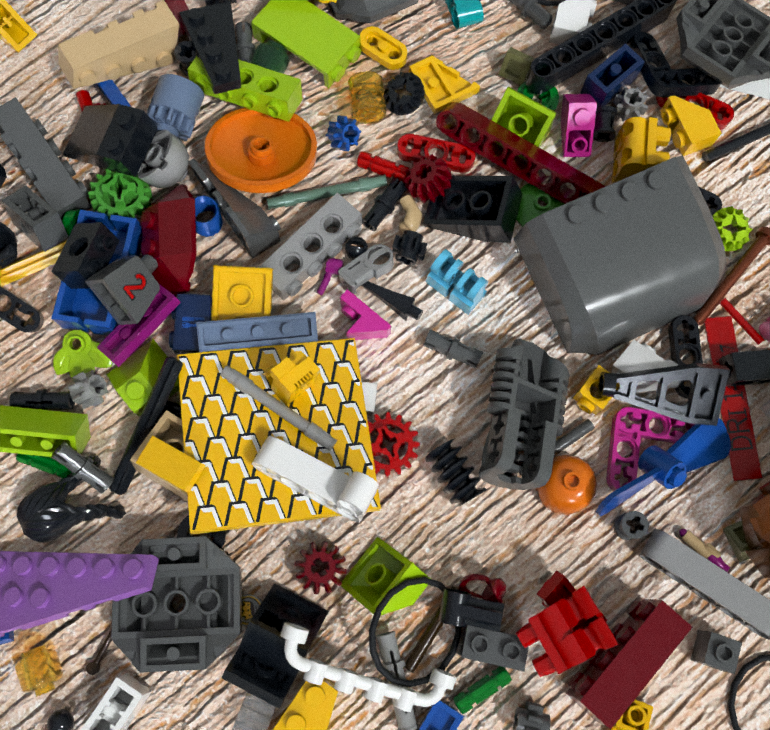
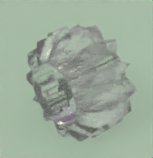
M247 692L232 730H267L276 707Z

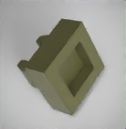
M510 47L498 75L522 85L528 76L530 66L535 58Z

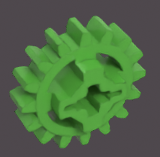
M105 169V176L97 174V182H90L92 191H89L88 195L93 211L105 213L109 219L111 214L136 218V214L142 216L144 208L151 205V188L149 184L138 178V175L133 177Z

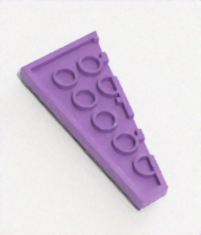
M0 551V637L5 636V633L17 629L26 630L67 617L71 612L81 609L87 611L96 608V605L110 600L119 601L151 591L159 558L146 554Z

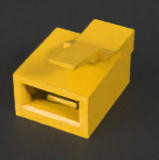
M302 353L293 361L286 357L279 364L268 368L262 375H265L266 378L270 376L273 378L271 390L288 406L315 383L320 368L309 356L307 357Z

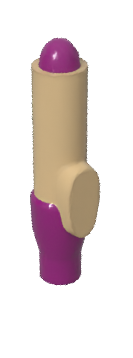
M679 530L680 538L695 552L726 572L729 571L730 567L720 557L721 553L713 545L703 543L690 530Z

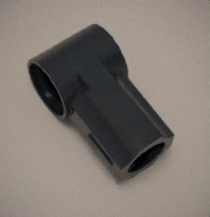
M444 588L438 620L453 626L466 627V625L500 632L505 603L473 597L471 593L457 589Z

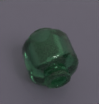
M268 40L267 43L262 42L258 45L250 63L284 74L290 63V58L287 55L288 50L284 46L273 40Z

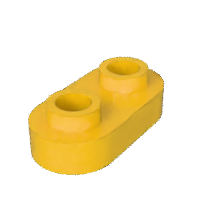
M374 26L367 27L360 33V49L364 54L390 70H398L406 64L407 48L403 43ZM370 43H375L376 45H375V46H370L369 44H370Z

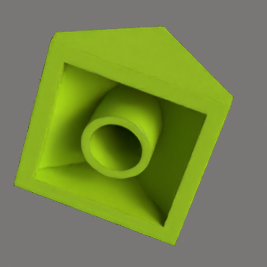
M507 87L492 121L540 148L550 132L557 112ZM495 141L497 145L503 148L501 143ZM519 155L520 158L526 160L524 156Z

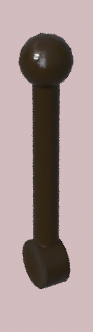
M112 629L94 661L86 666L88 674L94 675L100 671L99 663L112 641Z

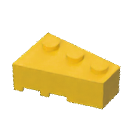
M326 678L323 679L322 685L305 681L273 730H327L338 690L333 688L334 683Z

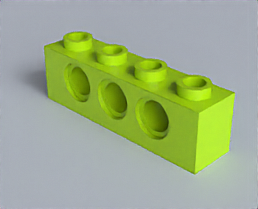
M197 56L188 67L189 80L197 84L204 94L269 115L273 118L289 122L302 101L301 79L239 59L241 88L219 94H214Z

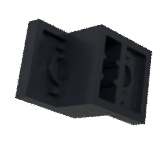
M274 583L249 621L241 644L227 665L222 679L280 709L299 673V670L292 667L285 657L284 646L286 639L280 636L284 622L293 623L309 630L305 644L298 643L297 645L299 655L306 658L329 611Z

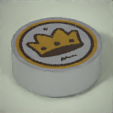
M246 594L242 596V626H248L249 621L262 603V600L256 595Z

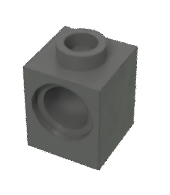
M698 630L691 661L735 674L742 642L714 632Z

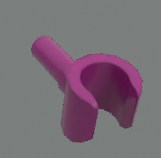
M331 258L327 261L324 278L316 292L317 294L323 295L332 274L339 275L338 271L344 265L342 260Z

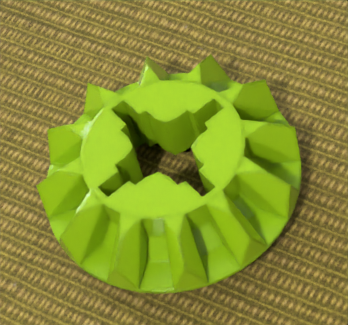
M731 206L722 208L713 214L712 217L719 231L725 251L741 249L745 243L750 241L748 236L753 229L749 228L748 221L750 218L744 216L743 210L735 209ZM731 224L733 227L738 228V231L732 233L727 229H723V227Z

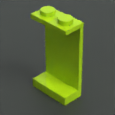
M270 0L251 21L255 39L263 43L270 37L324 75V86L328 89L334 82L341 80L345 69L351 62L355 63L361 55L360 35L308 0Z

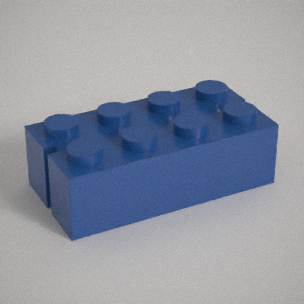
M80 210L76 224L102 222L120 240L109 264L120 257L132 255L139 257L142 244V226L137 218L111 214L109 219L105 213ZM61 281L51 319L63 329L83 330L88 333L90 329L94 334L108 336L119 325L91 289H71Z

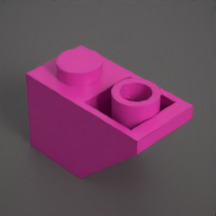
M563 94L560 119L563 157H591L597 102L590 94Z

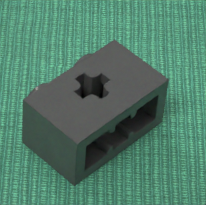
M24 186L2 199L13 224L44 252L69 237L58 212L29 187Z
M466 625L462 629L458 655L470 660L525 671L529 646L524 648L517 635Z

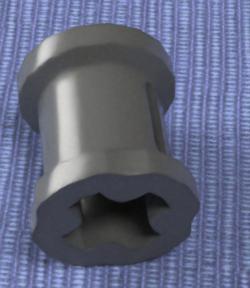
M631 511L616 517L613 527L618 537L623 540H631L645 536L649 523L644 514ZM632 520L631 525L635 527V531H630V526L626 524V521Z

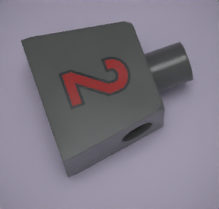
M137 255L120 257L89 277L85 282L119 325L138 324L160 290L159 283L152 275L158 267V263L150 255H144L141 259Z

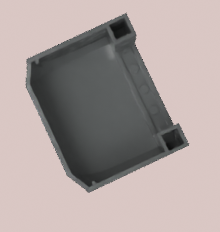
M683 156L671 158L547 211L527 222L513 238L567 353L599 355L673 322L679 316L688 315L699 310L719 285L725 274L727 263L725 247L715 221Z

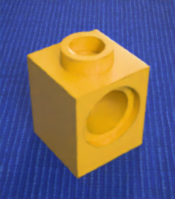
M600 365L590 373L572 397L577 401V406L581 410L595 415L601 412L612 398L601 396V399H597L590 393L591 386L598 388L600 374L602 372L610 373ZM616 383V390L620 386L619 383Z

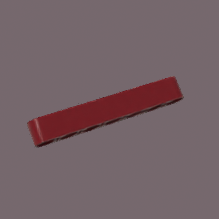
M451 103L437 116L436 124L443 134L564 204L606 187L604 184L462 103ZM449 114L455 118L456 122L451 120ZM472 128L478 130L480 136L476 135ZM495 141L501 143L502 146H503V149H500V148L496 145V142H495ZM519 155L524 156L527 163L520 160ZM542 169L548 170L551 176L544 174ZM566 183L572 184L576 190L568 188Z

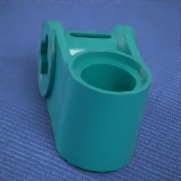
M445 0L456 29L483 21L484 13L480 0Z

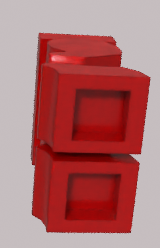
M585 585L573 592L569 598H562L529 618V623L516 632L524 648L539 640L546 652L532 660L533 666L540 677L552 674L555 671L561 674L567 669L590 659L597 650H607L619 645L603 616L589 622L586 627L578 628L574 631L573 627L578 625L579 621L582 619L588 620L600 613Z

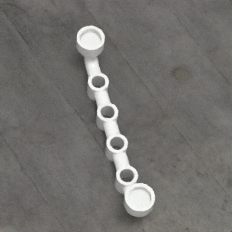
M284 622L280 636L286 639L284 646L286 660L292 667L305 672L303 679L307 682L322 685L324 678L335 681L333 688L340 692L352 694L354 687L365 690L364 698L376 703H382L384 696L395 699L393 706L407 712L412 711L413 705L421 707L435 705L442 699L446 689L453 690L457 676L437 668L432 669L429 682L433 683L434 687L430 692L424 694L405 686L387 683L379 678L367 677L346 668H337L316 659L302 657L297 651L298 643L305 644L309 630L293 623Z

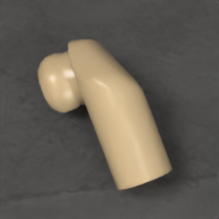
M409 194L399 201L406 213L404 221L399 224V229L402 233L405 230L416 232L422 220V213Z

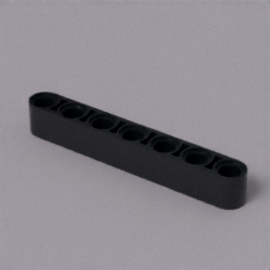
M635 0L532 61L525 82L527 89L534 94L545 93L621 48L625 43L628 44L636 33L650 31L668 19L677 0Z

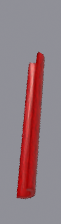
M726 298L719 303L758 345L765 340Z

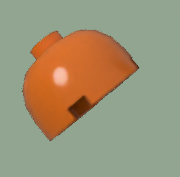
M567 454L554 456L549 481L546 485L536 488L541 499L540 501L553 513L568 515L580 512L589 506L596 494L597 481L595 472L587 462L577 456Z

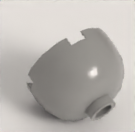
M168 130L156 132L137 174L138 178L156 188H167L184 180L188 173L187 168L189 164V154L184 143Z

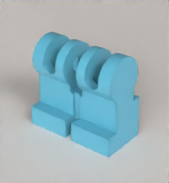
M445 249L432 264L426 283L444 297L451 291L449 301L469 315L486 295L487 291L485 288L489 281L483 277L478 278L472 268H469L465 273L461 272L460 269L464 262L460 259L455 260L452 257V253Z

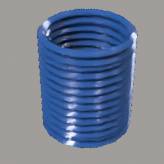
M204 195L195 198L196 233L201 236H214L221 230L223 224L218 204L213 198ZM204 211L215 213V216L208 222L196 220V217Z

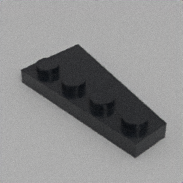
M231 1L179 12L182 26L214 94L241 88Z

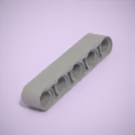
M654 529L640 553V557L754 633L770 640V600L671 535L659 529Z

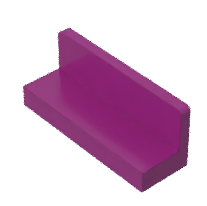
M160 285L159 292L138 324L118 325L97 348L120 367L181 302Z

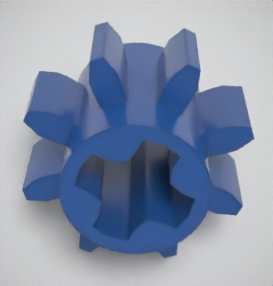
M339 115L337 116V122L329 121L330 126L326 136L331 141L330 146L340 148L343 151H349L350 145H358L357 141L361 130L355 125L357 120Z

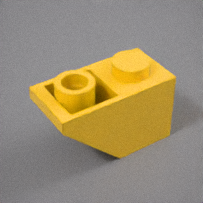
M674 95L668 97L660 110L662 121L668 128H671L673 143L676 148H679L682 156L711 147L722 134L709 109Z

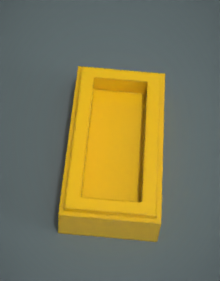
M153 435L136 461L137 464L187 493H190L206 466Z

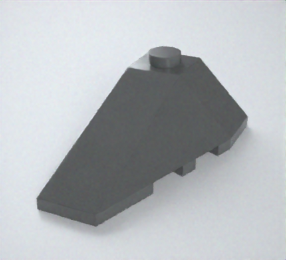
M196 160L188 161L194 175L207 194L216 201L221 214L252 258L281 241L278 233L281 227L273 215L268 217L260 206L236 189L221 182L210 170Z

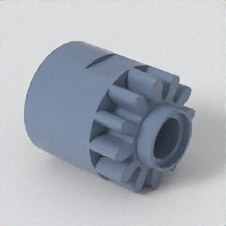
M174 74L161 75L146 114L157 126V132L168 130L179 139L187 141L191 137L195 126V119L199 114L204 99V92L197 84L182 76Z

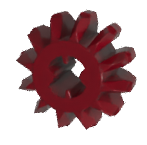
M433 154L427 159L421 155L420 161L417 163L411 161L412 168L405 170L406 178L404 179L405 186L409 190L408 192L415 200L419 199L422 203H426L428 199L435 203L436 197L439 195L445 197L444 190L451 188L450 180L452 179V173L447 168L446 162L442 158L437 159Z
M327 541L322 542L321 551L319 552L315 542L310 543V548L313 554L310 555L304 549L300 551V554L307 559L306 562L295 561V566L304 567L305 571L295 575L296 579L308 577L303 583L302 587L304 589H308L315 582L314 594L320 593L321 583L324 584L325 591L331 593L332 588L329 581L332 580L337 586H340L342 582L335 577V574L343 575L347 573L346 569L337 568V564L345 562L346 558L341 556L334 560L333 557L338 553L339 548L337 546L333 547L328 554ZM321 559L323 563H329V570L325 569L328 572L325 576L313 572V565L317 566L315 561Z

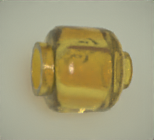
M42 645L20 654L21 660L16 663L15 671L21 690L25 693L34 691L36 697L55 690L54 683L63 676V670L56 650L47 649L46 645Z

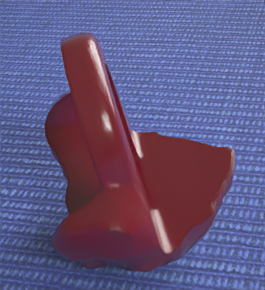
M469 574L460 581L459 590L471 593L473 597L502 603L506 593V584L501 578H489L482 574ZM471 580H481L487 583L482 595L470 591L466 584Z

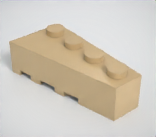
M162 0L155 3L156 8L148 12H144L143 9L132 13L133 18L122 23H118L117 20L109 22L102 31L96 34L93 30H90L58 44V64L72 88L87 87L103 81L115 80L119 77L173 64L175 62L174 51L177 46L179 23L166 2Z

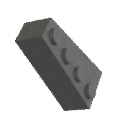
M16 97L1 105V138L16 156L17 161L31 180H34V185L45 201L58 212L60 219L62 220L65 213L69 210L82 209L87 211L92 208L87 200L89 191L82 181L78 183L74 181L72 177L76 175V172L67 160L61 162L58 156L62 152L53 139L50 141L45 139L44 135L48 134L40 120L36 119L33 121Z

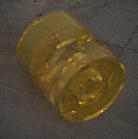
M365 71L351 76L348 80L352 119H356V122L362 124H371L384 119L386 116V104L383 97L384 87L381 75L376 72Z

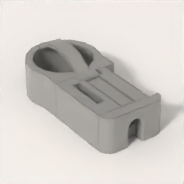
M382 244L371 246L366 252L339 269L340 282L343 285L347 284L348 290L356 294V289L371 278L375 277L378 279L392 270L394 265L392 250ZM380 255H385L389 258L384 264H373Z

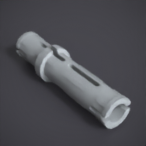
M395 631L377 635L376 639L381 653L382 666L394 677L406 680L403 669L406 665L404 659L400 657ZM394 707L398 730H415L418 728L413 707L411 712Z

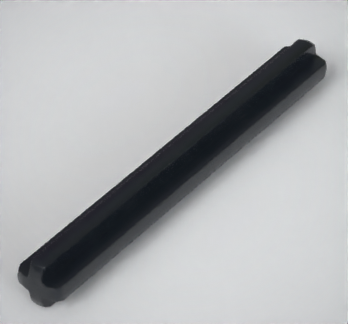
M167 357L164 361L113 476L114 480L109 487L110 491L118 495L125 494L136 472L130 459L157 424L182 369L183 363L174 357Z

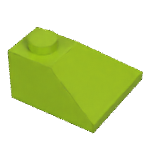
M154 339L128 357L120 367L117 366L106 374L117 393L133 413L139 417L164 361L168 357ZM179 375L169 398L180 390Z
M376 537L344 578L340 586L374 614L376 607L389 590L407 579L429 577L413 562L379 537ZM428 584L410 585L393 595L382 610L381 615L413 605Z

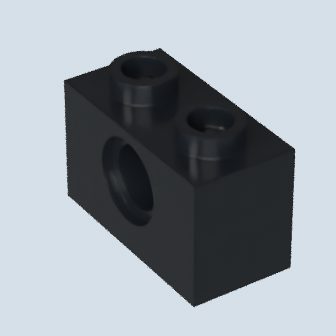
M102 222L75 224L51 272L71 289H90L85 281L109 264L120 240Z

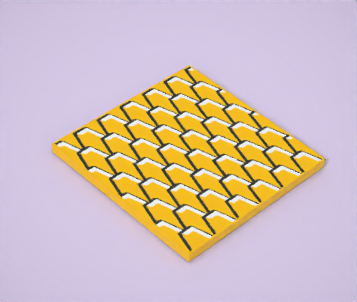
M355 338L177 355V359L183 363L179 373L184 453L206 465L190 493H187L191 535L342 516L261 473L252 465L253 460L268 436L276 437L350 477L354 471H358L368 475L377 482ZM302 353L307 357L309 356L320 368L316 381L287 407L330 434L331 437L337 440L335 446L329 451L327 448L309 439L301 430L247 393L244 394L235 388L224 377H221L222 370L229 365L232 369L245 375L255 385L282 402L271 390L273 378L271 376L266 378L262 373L271 366L279 364L286 357L293 361ZM378 489L366 513L380 511L381 505Z

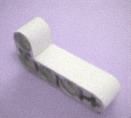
M273 436L267 437L252 462V465L261 473L355 522L362 521L379 487V484L373 478L364 473L354 471L350 477Z

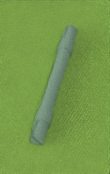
M385 174L371 178L364 177L356 181L296 193L289 192L266 199L269 210L283 206L286 208L295 206L298 203L333 197L337 192L343 195L358 191H370L373 188L387 186V179Z

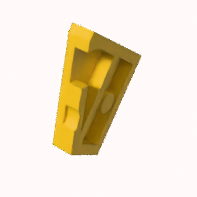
M433 55L409 66V73L412 72L421 79L425 89L424 98L434 114L444 110L453 102H461L479 93L480 86L474 81L471 84L460 77L459 71L445 66L441 60Z

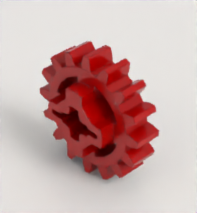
M387 412L385 419L382 420L378 414H375V423L372 424L368 421L370 436L375 430L378 436L376 441L371 444L373 457L380 456L387 459L389 463L382 464L374 459L376 476L380 470L384 471L386 478H389L390 471L393 470L400 476L402 466L408 470L412 467L408 461L409 459L417 460L418 455L412 450L420 448V443L413 441L418 436V432H410L409 429L412 422L408 421L402 424V415L400 414L395 420L391 419L390 412ZM387 426L397 428L401 432L394 433L388 430ZM383 434L389 443L395 442L392 447V455L390 451L388 452L387 448L381 449ZM405 444H408L407 452L400 460L398 451Z

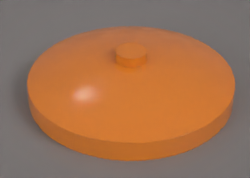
M241 108L221 117L210 128L205 139V154L210 170L224 184L245 192L271 193L292 187L310 173L317 158V141L311 126L295 113L288 122L254 110Z

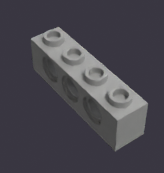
M337 192L258 267L273 269L272 290L283 300L289 295L291 297L295 296L301 290L302 283L309 276L314 277L323 267L322 263L329 257L334 258L341 251L342 244L348 238L351 239L359 234L362 229V214ZM330 226H336L339 228V230L335 233H329L326 231V229ZM310 245L320 247L316 252H308L306 250ZM293 263L300 266L294 272L286 270L287 266Z

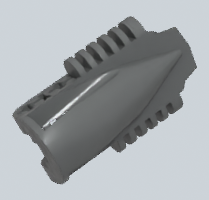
M516 339L511 348H500L496 353L495 373L493 374V383L491 384L492 393H490V403L487 411L493 417L483 449L479 477L483 481L498 487L528 490L546 485L551 477L556 436L562 435L563 415H565L567 386L570 375L566 366L558 359L548 356L545 350L532 342ZM519 451H524V455L519 454ZM517 462H523V467L516 465ZM514 473H522V479L514 476Z

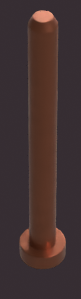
M763 226L755 233L757 239L695 314L693 319L697 322L698 326L706 321L766 245H770V228Z

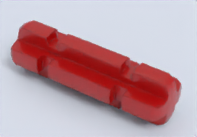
M366 151L360 152L357 158V165L364 169L369 167L372 172L380 175L385 174L388 178L393 176L399 179V182L402 181L404 183L406 178L405 170L409 169V167L401 164L396 166V162L377 155L372 157V154Z

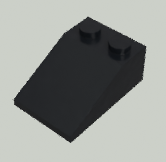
M121 104L85 106L63 155L71 159L136 177L157 132V126L144 110Z
M452 176L450 180L451 188L444 190L445 197L437 196L435 203L429 199L423 221L425 227L484 242L511 243L522 192L513 176Z

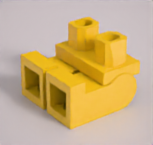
M632 117L627 119L614 139L612 184L669 160V152L656 151V146L666 147L671 138V128L658 126V118L649 117L648 119Z

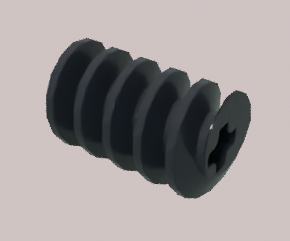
M452 439L432 450L425 460L426 462L436 461L431 468L433 473L442 471L437 481L439 483L448 482L443 490L444 493H455L449 500L450 503H461L463 505L487 489L485 487L476 489L475 486L480 481V478L469 477L474 467H463L468 457H457L462 447H451V443L454 441Z

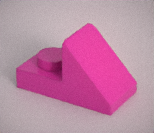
M347 289L340 297L342 313L352 321L357 319L355 324L347 331V339L387 338L391 334V325Z

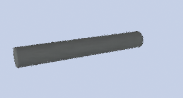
M587 419L556 440L554 456L595 429L593 423Z

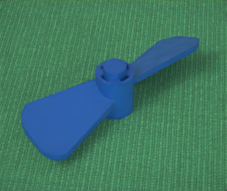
M719 418L717 426L694 424L667 451L656 445L645 449L638 461V468L645 474L609 494L600 503L595 513L599 516L607 514L654 480L667 489L679 487L685 482L687 472L725 459L730 452L731 441L723 421Z

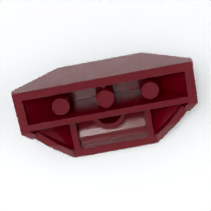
M180 184L142 211L140 220L142 226L141 252L143 256L150 255L157 261L158 267L152 275L162 287L175 297H177V294H184L190 291L191 283L189 280L194 270L197 254L195 198L186 185Z

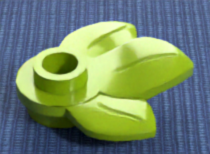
M72 330L64 336L63 347L55 354L53 367L56 375L69 372L72 378L81 372L87 373L91 370L95 372V367H112V361L97 348L100 343L92 341L91 336L87 332ZM75 339H79L81 342V347L78 350L73 347Z

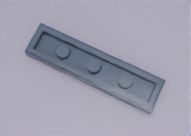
M315 312L196 322L199 352L318 341Z

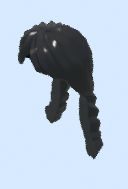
M90 455L89 457L94 460L93 464L99 467L101 459H99L98 455ZM71 472L59 482L43 485L27 495L17 508V519L24 535L37 542H49L59 538L74 525L82 521H90L93 518H103L105 516L120 519L123 518L126 512L120 504L116 506L87 504L74 507L65 503L68 493L84 482L81 478L76 479L73 477V472Z

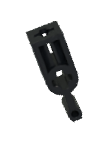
M770 350L732 352L719 359V364L727 366L730 370L726 387L770 382Z

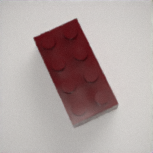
M638 599L627 611L629 617L623 624L618 623L611 630L619 645L607 650H597L595 655L588 659L590 664L583 673L578 671L568 683L570 689L566 694L595 721L610 730L693 628L663 600L643 599L640 601Z

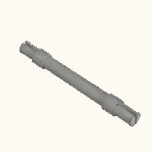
M229 365L222 370L221 377H224L235 388L244 394L247 393L301 430L309 439L327 448L329 451L335 446L337 440L331 437L330 434L255 385L251 379L232 369Z

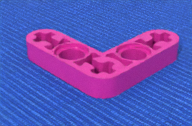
M625 407L619 410L612 420L606 475L609 488L615 491L637 478L641 438L675 443L684 435V432L675 430L670 433L671 427L680 428L686 424V429L689 430L694 424L685 423L645 409ZM629 415V420L637 422L642 419V416L644 417L641 425L632 424L628 428H626L624 422H621V418ZM652 418L659 419L662 422L663 431L661 434L653 433L650 430L649 421ZM619 442H626L630 445L632 453L628 458L621 457L618 454L617 445ZM615 462L620 464L630 463V466L623 468V477L628 478V482L623 483L622 486L614 477L620 474L622 465H615Z

